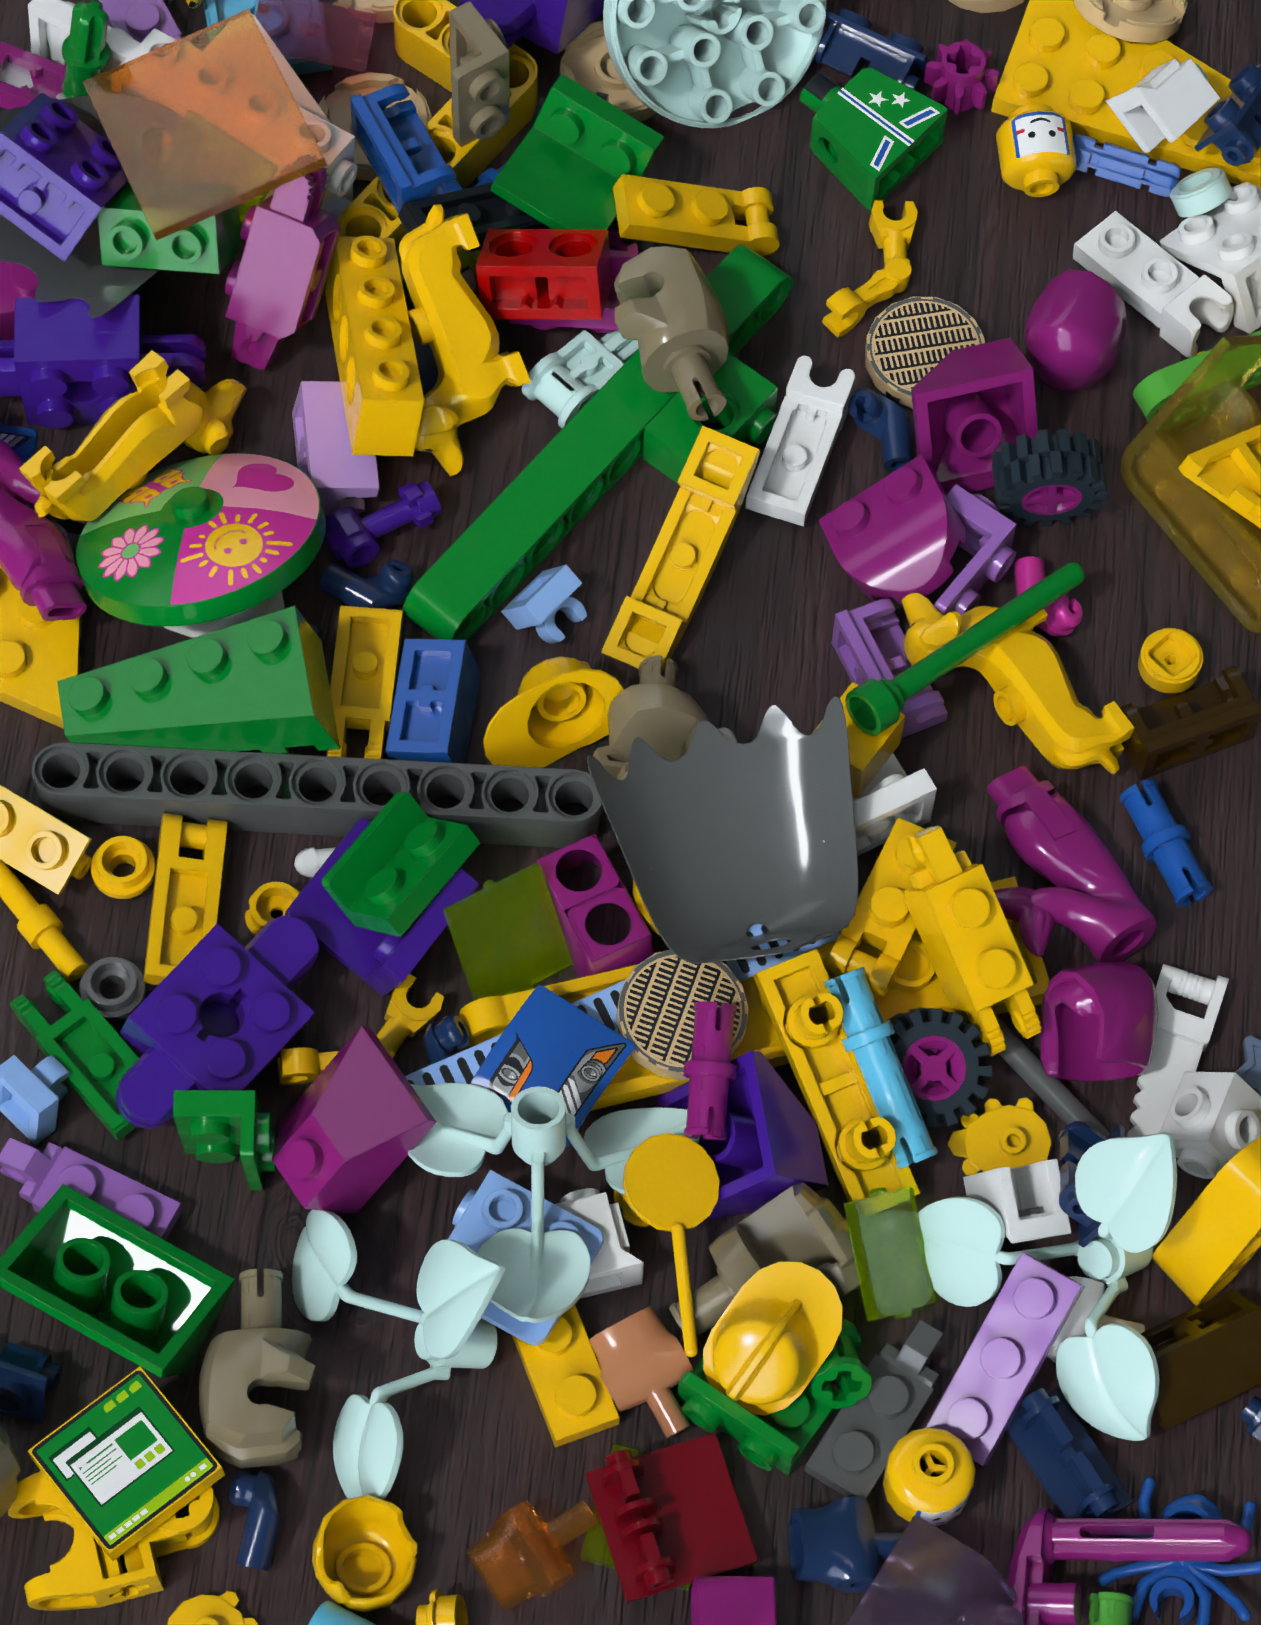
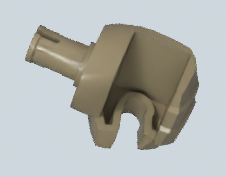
M669 246L650 247L622 264L621 270L616 277L614 288L620 305L615 308V323L623 339L638 340L643 377L648 386L660 393L680 392L687 407L689 417L696 421L708 420V416L702 405L701 398H706L714 417L726 405V398L720 391L713 375L727 361L729 348L728 322L711 282L687 249Z
M650 656L644 659L639 665V684L631 685L621 691L610 704L607 715L609 745L597 748L592 756L602 764L608 773L619 780L625 779L628 774L630 751L635 738L643 739L663 759L675 761L680 759L689 749L698 723L702 720L708 721L706 713L691 695L676 688L679 667L670 658L666 661L665 677L661 676L662 656Z
M803 1182L792 1185L721 1234L709 1245V1251L717 1265L716 1271L718 1275L692 1292L697 1339H699L698 1337L715 1326L744 1283L759 1269L779 1261L802 1262L820 1270L836 1287L840 1297L857 1288L864 1281L866 1275L859 1255L863 1240L849 1219L842 1217L828 1198L820 1197ZM674 1302L670 1305L669 1309L682 1330L679 1302Z
M257 1269L245 1270L239 1274V1282L241 1283V1329L223 1332L211 1340L200 1371L199 1406L206 1447L215 1456L239 1468L273 1466L287 1463L298 1458V1452L302 1447L303 1437L302 1433L296 1428L295 1412L269 1404H255L248 1398L251 1390L259 1386L308 1390L316 1367L305 1359L312 1341L310 1334L282 1328L281 1283L283 1281V1273L275 1269H264V1295L262 1297L258 1296Z

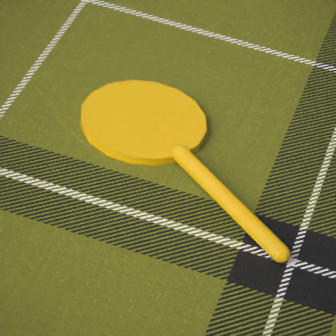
M665 1133L649 1137L633 1149L624 1166L623 1187L628 1204L641 1220L657 1230L669 1231L672 1234L684 1351L688 1357H695L698 1353L685 1230L695 1228L710 1216L718 1201L720 1180L713 1160L702 1146L686 1136Z

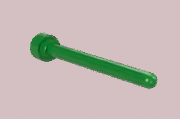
M1069 562L893 679L866 680L846 695V708L851 719L865 734L870 736L880 734L899 720V712L904 709V701L1079 586L1085 578L1084 568L1076 562Z

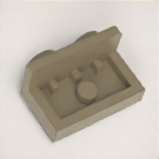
M470 1L449 11L453 138L460 147L476 139H486L493 136L504 124L509 122V50L506 48L504 36L495 21L491 18L484 20Z

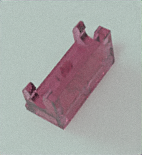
M328 0L254 1L256 6L254 15L282 55L360 72L366 71L377 17L374 11Z

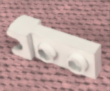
M1114 211L1074 243L1073 259L1086 270L1107 281L1122 299L1160 328L1159 336L1182 355L1191 358L1197 354L1198 346L1196 340L1200 334L1201 323L1210 326L1217 332H1225L1229 328L1234 313L1231 295L1206 275H1202L1199 278L1117 211Z
M801 356L796 361L786 388V396L746 496L745 509L803 527L838 433L842 429L847 416L848 403L854 394L856 375L853 370L844 369L840 372L837 381L833 385L828 387L815 385L809 376L812 360L808 356Z

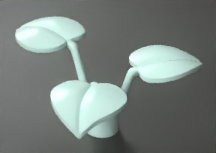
M467 1083L411 1084L437 1123L414 1149L408 1151V1155L418 1166L435 1175L464 1177L473 1174L480 1168L486 1152L496 1155L502 1153L512 1138L514 1152L524 1162L531 1165V1232L515 1228L499 1231L481 1245L478 1253L506 1267V1271L490 1302L521 1322L538 1323L554 1319L568 1311L584 1293L590 1277L589 1251L578 1234L569 1230H555L544 1233V1166L554 1162L563 1153L567 1137L589 1170L600 1171L605 1169L608 1184L619 1193L625 1194L623 1187L624 1166L633 1149L652 1136L665 1133L684 1136L687 1110L658 1107L612 1112L594 1121L586 1130L583 1139L575 1127V1116L570 1113L566 1114V1104L563 1097L555 1090L547 1087H530L519 1092L512 1101L511 1112H508L503 1100L496 1093L484 1087ZM699 1135V1138H697V1139H693V1138H689V1139H691L692 1141H694V1142H696V1143L698 1144L701 1135Z
M1162 1132L1145 1136L1114 1137L1096 1143L1082 1155L1075 1174L1077 1199L1081 1209L1088 1217L1101 1222L1098 1228V1235L1084 1248L1079 1245V1240L1073 1243L1022 1251H1000L1005 1238V1226L1001 1216L988 1204L970 1197L957 1196L945 1198L920 1210L910 1226V1242L930 1286L939 1296L955 1305L964 1307L978 1306L993 1298L997 1294L1002 1282L1000 1264L1015 1265L1022 1252L1029 1254L1039 1261L1073 1255L1078 1256L1079 1266L1086 1276L1107 1284L1108 1288L1084 1322L1086 1335H1075L1060 1343L1056 1357L1057 1379L1069 1405L1091 1426L1103 1433L1125 1440L1141 1441L1150 1437L1151 1418L1158 1398L1160 1382L1159 1369L1153 1349L1144 1336L1128 1325L1110 1323L1099 1328V1325L1118 1294L1128 1289L1125 1277L1144 1269L1150 1263L1153 1247L1162 1240L1171 1223L1177 1189V1162L1172 1133Z
M311 1210L306 1219V1226L299 1237L292 1267L293 1295L295 1303L303 1316L310 1321L325 1322L334 1315L341 1298V1300L349 1304L417 1322L419 1324L415 1331V1349L418 1356L423 1360H427L430 1364L428 1369L376 1387L372 1391L370 1399L360 1394L351 1395L340 1411L334 1432L333 1460L344 1494L348 1499L368 1494L384 1500L396 1479L403 1452V1430L400 1418L393 1406L386 1403L387 1399L392 1395L433 1380H448L451 1368L484 1369L491 1364L497 1349V1331L495 1325L481 1317L506 1271V1267L480 1255L462 1242L440 1240L429 1249L419 1271L416 1293L422 1310L361 1294L352 1290L347 1284L357 1263L356 1245L350 1229L338 1215L329 1210Z

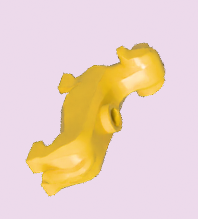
M440 204L433 205L424 224L405 234L399 244V254L401 257L402 273L415 309L408 311L411 332L420 346L429 343L438 368L436 384L423 396L424 405L415 450L433 453L448 475L453 477L461 471L464 462L462 448L457 435L458 426L489 412L505 384L510 387H518L531 381L519 351L510 354L508 351L498 354L500 344L496 326L461 275V261L457 252L463 249L466 251L480 246L468 213L444 219V209Z
M151 350L129 371L136 385L137 392L130 393L116 400L102 414L73 455L67 456L52 465L55 456L50 449L44 446L19 468L31 485L40 492V497L34 505L38 517H44L50 513L53 517L64 520L71 519L73 521L91 522L97 519L126 490L140 486L145 481L148 471L182 442L201 453H208L210 455L221 454L227 448L229 439L233 434L232 418L247 388L244 384L234 379H225L204 393L178 369L170 376H166L169 368L167 362Z
M911 593L902 599V605L910 628L906 632L903 643L905 655L911 666L997 610L998 607L979 606L962 615L957 611L943 615L922 594ZM1044 609L957 666L970 667L982 674L995 691L993 702L1000 719L1009 726L1017 724L1046 760L1057 769H1079L1099 763L1113 775L1120 769L1117 759H1119L1124 750L1121 743L1130 739L1135 727L1115 701L1104 706L1101 718L1094 715L1088 707L1079 703L1059 654L1050 641L1033 631V627L1046 621L1048 614Z

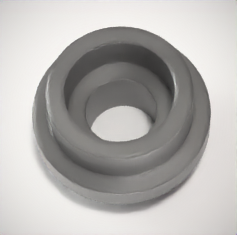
M106 957L96 961L85 971L80 981L81 999L85 1001L88 998L107 1021H118L129 1017L145 998L146 986L145 982H143L141 971L135 964L123 958ZM119 984L125 988L124 993L118 998L107 999L102 996L103 990L108 985Z

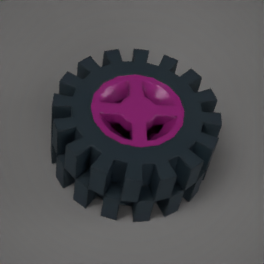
M1047 429L1036 431L1037 437L1030 439L1026 433L1016 437L1017 445L1007 441L1001 445V452L996 451L994 453L992 470L996 505L999 512L1005 514L1013 522L1021 519V525L1031 526L1035 521H1040L1041 527H1052L1053 520H1061L1062 525L1073 523L1072 516L1074 515L1081 519L1090 516V509L1099 510L1103 506L1102 500H1107L1108 494L1102 446L1099 447V442L1094 437L1087 440L1086 433L1078 431L1070 437L1069 429H1058L1056 435H1048Z
M916 1008L909 1009L910 1012L904 1014L898 1013L889 1019L895 1030V1033L890 1035V1038L926 1127L950 1126L958 1123L957 1119L962 1115H971L977 1109L973 1104L978 1098L984 1099L989 1089L983 1087L986 1076L992 1077V1065H986L985 1055L991 1053L987 1043L981 1042L978 1038L981 1032L974 1024H967L963 1021V1016L955 1012L944 1011L943 1009ZM915 1059L920 1063V1064H919L920 1074L918 1075L917 1078H915V1076L918 1074V1071H917V1064H918V1063L915 1061Z

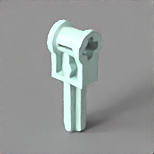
M583 330L560 350L548 354L528 373L531 382L522 385V394L529 400L534 401L538 399L558 417V426L563 429L639 349L638 340L623 339L619 330L609 332L600 340H597L589 332Z

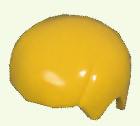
M368 1494L344 1499L323 1517L314 1539L312 1563L315 1576L330 1598L337 1604H343L347 1609L368 1612L390 1606L411 1585L417 1562L415 1556L418 1553V1544L412 1538L403 1521L402 1510L394 1503Z

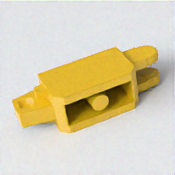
M930 826L907 837L906 839L918 871L909 875L913 887L904 890L905 903L946 998L955 1010L966 1012L970 1023L974 1024L981 1032L978 1038L981 1042L987 1043L991 1053L990 1056L1006 1050L1003 1032L991 1008V1005L1001 1000H1004L1012 1022L1023 1038L1028 1039L1040 1033V1029H1042L1040 1026L1041 1022L1026 989L1034 985L983 864H972L964 850L954 853L940 826Z

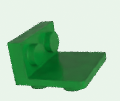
M561 74L552 86L534 126L494 179L491 191L551 229H609L617 217L613 186L622 174L644 177L664 136Z

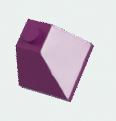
M1011 338L952 350L911 389L917 455L923 454L933 467L946 495L956 484L969 493L994 487L992 470L994 453L996 451L1001 452V445L1007 441L1017 445L1016 437L1026 433L1030 439L1037 437L1036 431H1038L1033 367Z
M361 1025L283 1116L272 1161L304 1209L329 1210L331 1212L356 1215L408 1156V1151L414 1149L437 1122L371 1027Z

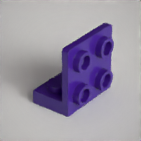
M39 93L0 131V214L65 262L75 251L106 205L139 169V165L128 157L127 151L120 143L112 138L100 136L80 121L77 113L68 104L59 99L50 98L44 93Z
M361 818L353 825L286 909L285 916L296 917L307 923L316 934L320 946L381 996H384L406 979L479 883L459 868L401 937L354 926L322 886V879L371 823L366 818Z

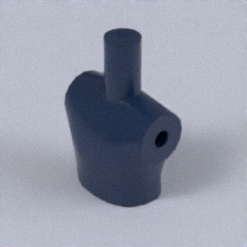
M842 1497L824 1507L814 1509L794 1508L788 1523V1551L794 1580L827 1584L844 1593H862L874 1589L878 1585V1559L918 1560L921 1552V1540L917 1532L876 1531L869 1501L862 1497Z

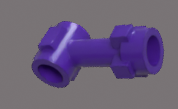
M425 480L414 486L410 482L398 488L400 500L362 519L353 507H343L330 514L326 519L325 539L336 559H344L351 568L362 567L371 562L379 552V545L375 539L409 522H412L414 527L418 526L419 529L434 523L433 517L441 514L442 509L430 484Z

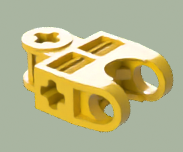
M41 1471L17 1483V1499L8 1509L10 1517L25 1519L43 1515L45 1522L60 1521L74 1529V1539L68 1553L58 1562L49 1565L51 1572L37 1576L24 1585L28 1606L44 1611L101 1608L163 1591L164 1588L156 1557L199 1547L206 1543L218 1528L220 1507L212 1486L189 1503L190 1515L177 1518L176 1514H174L124 1552L123 1556L127 1573H124L120 1556L112 1562Z

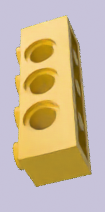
M368 235L359 237L339 236L327 276L325 296L352 455L413 456L424 397L394 238H377Z

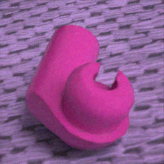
M1029 556L1020 558L1014 563L1016 596L1046 577L1043 559ZM1064 595L1044 608L1048 614L1047 619L1037 625V627L1049 636L1062 637L1069 635L1083 619L1082 607L1075 598L1069 601L1068 597Z

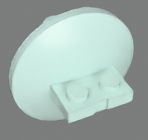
M604 0V33L609 55L618 75L630 92L645 106L674 122L698 128L730 127L770 110L781 102L802 79L817 52L826 18V0ZM755 102L762 105L753 112L728 119L731 112L746 104Z

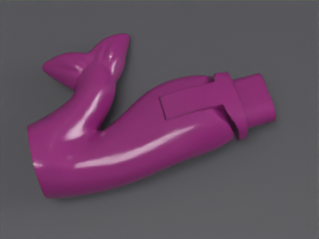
M0 439V565L14 588L20 591L23 602L29 606H36L43 620H70L80 617L86 611L87 606L79 592L84 584L70 543L56 525L45 517H38L34 511V505L40 497V492L31 485L19 469L25 461L7 442ZM77 521V522L86 524L88 521Z
M1027 766L1018 767L994 779L988 785L986 791L998 805L996 818L1001 825H1005V834L1011 846L1027 865L1057 886L1037 890L1025 887H1009L994 890L1005 918L1019 923L1020 938L1027 950L1037 957H1042L1055 923L1071 930L1087 946L1099 962L1122 961L1147 944L1157 929L1156 919L1144 905L1096 830L1060 793H1054L1056 787L1050 781L1039 782Z

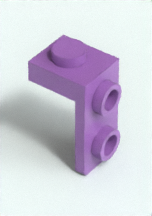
M956 484L947 494V497L966 527V544L958 543V546L974 557L936 601L934 606L943 615L953 611H957L962 615L977 607L981 598L978 592L989 579L995 583L1000 581L1011 567L1017 554L1016 551L1011 549L1017 524L1002 515L995 504L988 498L980 494H971Z

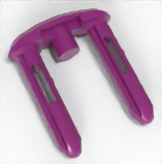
M1042 1508L1024 1524L1011 1560L1005 1594V1625H1080L1082 1618V1592L1080 1584L1049 1583V1581H1053L1054 1562L1056 1560L1229 1562L1240 1555L1246 1554L1251 1549L1252 1535L1247 1528L1228 1519L1055 1518L1050 1508Z

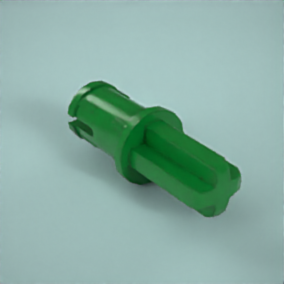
M91 0L89 4L78 2L72 11L70 35L64 40L61 50L62 57L66 62L65 77L62 83V91L66 98L100 95L102 68L108 63L110 58V48L106 42L109 16L103 11V4L98 0Z

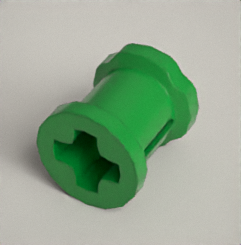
M842 1319V1330L839 1334L842 1346L836 1347L835 1343L833 1350L810 1381L812 1395L827 1408H849L857 1401L864 1399L872 1387L870 1370L861 1363L858 1355L861 1349L860 1333L856 1326L846 1319ZM836 1380L837 1390L832 1388L830 1381Z

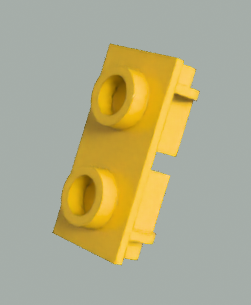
M0 784V860L54 893L61 895L71 876L80 880L88 872L92 858L85 854V850L92 839Z

